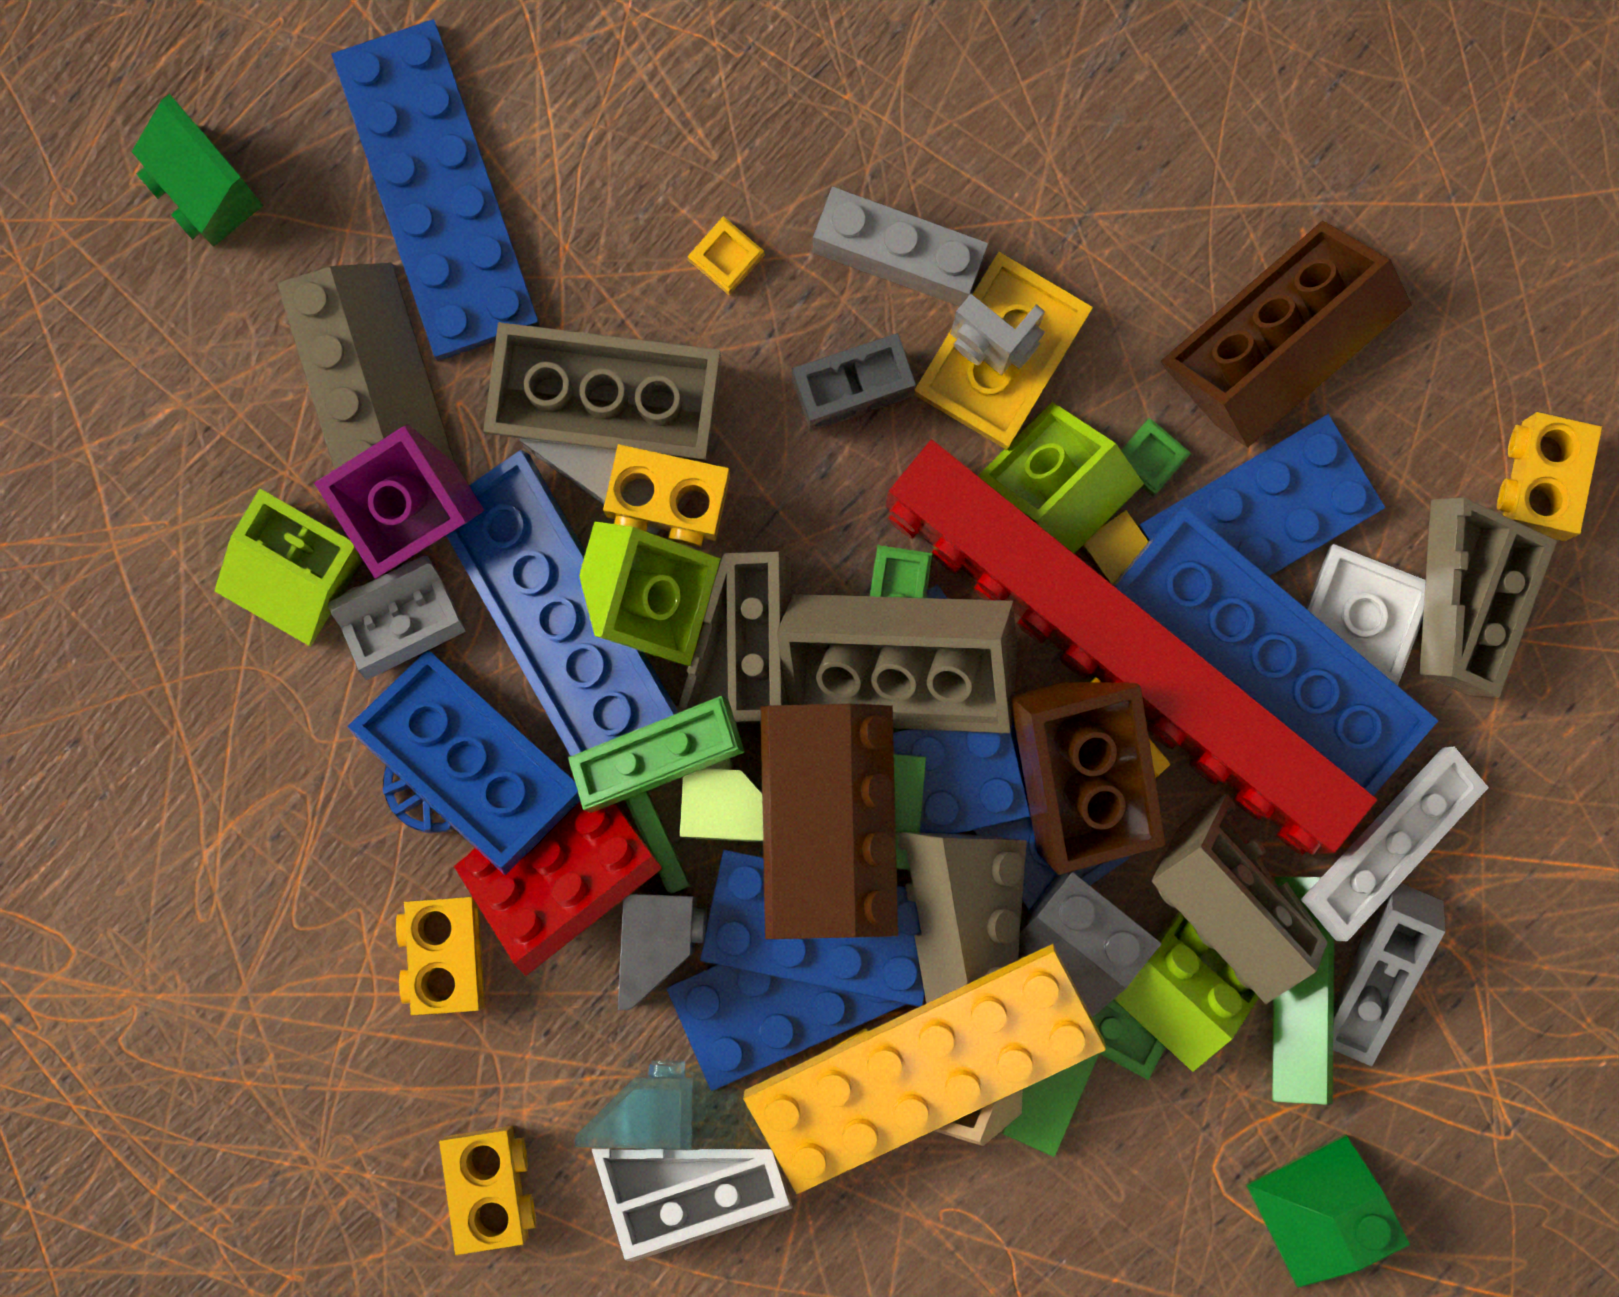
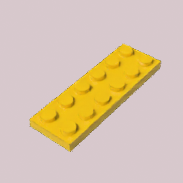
M1051 944L746 1089L743 1100L796 1194H799L1106 1050V1046L1054 944Z

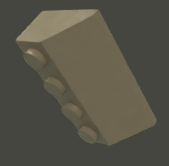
M392 262L329 266L278 282L277 286L334 470L406 424H409L455 463Z
M498 322L483 432L484 434L611 450H617V446L620 444L684 459L706 461L716 414L722 368L721 352L719 349Z
M792 595L777 630L788 705L846 703L893 705V728L1011 733L1013 711L1010 696L1015 694L1018 650L1013 601Z

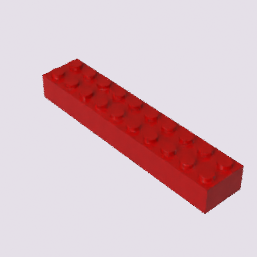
M931 439L889 489L885 507L891 513L887 519L895 528L912 540L919 534L933 545L934 549L931 552L933 553V558L953 574H957L962 569L977 581L973 588L974 591L984 600L1013 601L1014 612L1021 617L1016 623L1018 627L1036 642L1043 644L1048 639L1064 652L1059 658L1061 662L1081 678L1086 679L1089 674H1092L1101 682L1139 684L1141 686L1145 717L1151 722L1147 726L1148 732L1167 748L1173 749L1177 745L1193 756L1194 759L1189 765L1207 781L1214 785L1218 781L1225 782L1235 790L1237 794L1233 801L1255 819L1260 820L1264 816L1278 825L1281 829L1276 834L1277 837L1298 854L1303 856L1306 852L1312 855L1335 853L1378 800L934 440Z

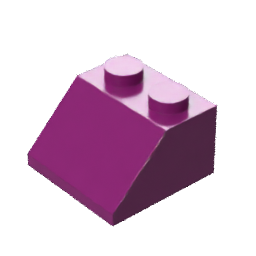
M409 424L404 425L314 482L375 579L485 511L456 464Z

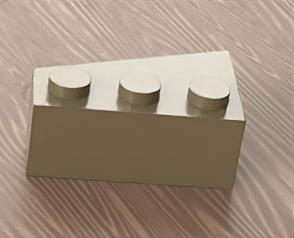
M779 551L723 554L703 622L705 623L691 666H688L686 671L688 677L679 705L676 707L678 712L723 696L729 700L736 726L761 725V706L788 705L777 630L791 600V559Z
M1226 793L1178 827L1152 882L1158 888L1163 900L1171 907L1177 908L1194 926L1202 942L1208 947L1215 949L1233 968L1240 983L1246 988L1252 989L1267 1004L1317 972L1328 942L1288 882L1278 887L1259 859L1267 851L1257 837L1250 842L1247 841L1229 814L1237 807L1228 793Z
M896 832L899 849L907 850L912 881L905 883L908 901L916 902L921 932L915 934L914 937L926 1003L1017 961L1027 840L979 834Z

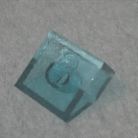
M652 1060L651 1064H648V1070H641L575 1135V1147L692 1149L696 1140L697 1071H685V1061Z

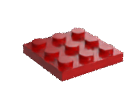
M571 773L569 776L574 780L573 773ZM581 801L506 875L497 869L476 848L454 865L455 870L512 962L525 976L663 869L616 803L589 813L583 810Z

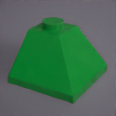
M1345 1134L1245 1184L1297 1288L1360 1271L1410 1245L1385 1193Z

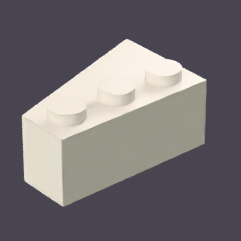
M592 1149L626 1261L634 1262L793 1208L779 1162L771 1149Z

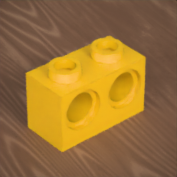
M1539 412L1522 421V425H1516L1508 446V457L1515 458L1511 478H1505L1502 482L1497 499V510L1503 511V516L1556 540L1567 541L1580 535L1602 426ZM1542 437H1550L1559 444L1561 448V459L1559 462H1552L1542 454L1540 447ZM1532 490L1542 491L1549 498L1551 507L1548 516L1539 515L1532 509L1529 502Z
M618 444L603 511L607 518L615 519L614 524L632 526L646 532L648 527L670 531L669 540L688 546L701 547L703 539L716 541L730 480L729 468ZM636 479L647 480L654 486L652 499L642 506L629 505L623 499L625 487ZM691 491L701 492L710 500L708 510L698 518H687L678 511L680 498Z
M473 897L404 902L405 913L397 914L396 937L399 947H407L408 970H400L399 990L402 1004L410 1003V1015L467 1012L484 1009L485 995L480 913ZM436 911L445 914L451 922V934L442 944L431 942L424 931L426 919ZM436 968H443L449 971L455 981L454 991L446 1000L435 998L428 989V977Z
M513 1126L449 1135L441 1139L439 1144L455 1255L523 1245L529 1238L528 1229L536 1228L532 1194L523 1195L520 1172L528 1171V1158L524 1138L515 1139ZM489 1146L498 1153L500 1168L496 1174L484 1175L475 1169L472 1163V1154L476 1147ZM492 1202L504 1207L509 1219L507 1228L502 1231L487 1229L480 1219L482 1205Z

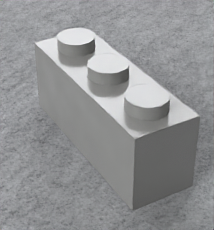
M832 187L813 236L814 254L957 306H961L972 293L988 246L987 242Z

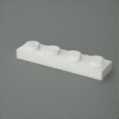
M1455 746L1443 747L1301 899L1302 902L1336 941H1348L1489 787Z

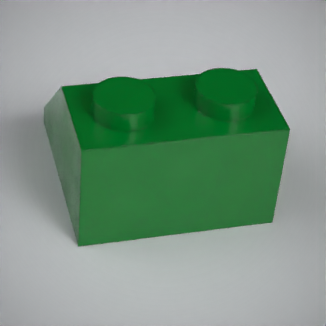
M170 94L163 98L131 151L144 166L136 174L157 199L167 193L179 208L171 216L192 240L199 234H202L214 247L264 205Z

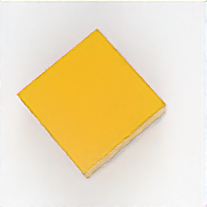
M723 216L687 257L691 264L726 294L730 295L765 256V252Z
M1125 510L1100 527L1086 541L1082 548L1102 577L1113 585L1147 545L1148 540L1128 511Z

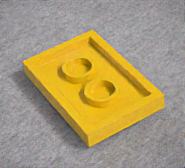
M998 251L972 295L1014 329L1019 326L1037 304L1045 311L1039 326L1045 333L1039 340V347L1020 369L1011 364L1003 375H1000L984 361L980 365H976L965 358L954 347L957 339L951 335L950 330L916 386L914 395L1008 450L1093 307Z

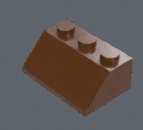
M1061 682L1010 696L1037 853L1058 875L1166 846L1142 692L1139 684Z

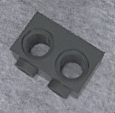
M898 333L792 368V381L810 432L913 398L916 388Z

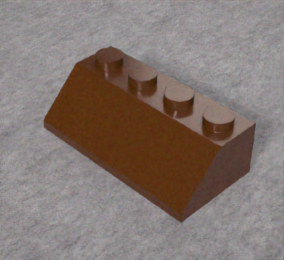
M1322 220L1163 358L1161 363L1217 427L1249 448L1412 304L1391 259Z
M846 703L761 706L765 939L898 936L893 705Z

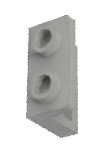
M970 294L955 314L951 335L957 339L954 347L972 363L980 365L984 361L1000 375H1003L1011 364L1020 369L1040 345L1039 340L1045 331L1039 326L1045 311L1036 304L1019 326L1014 329L975 296Z
M428 556L404 562L393 571L365 585L353 587L342 596L328 603L330 613L341 627L358 671L365 680L373 678L466 632L447 587Z

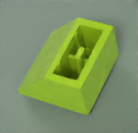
M259 488L230 537L214 591L311 647L331 614L328 603L342 596L363 559L351 540Z
M1179 911L1156 936L1155 939L1162 944L1128 987L1114 1000L1194 1072L1234 1038L1259 999V996L1252 989H1248L1240 983L1233 968L1215 949L1208 947L1202 942L1194 926Z

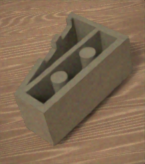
M1464 497L1431 499L1420 675L1465 695L1500 697L1557 540Z

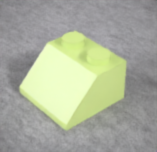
M726 759L683 777L680 837L686 839L763 843L762 793L741 770H732L733 762H731V759Z

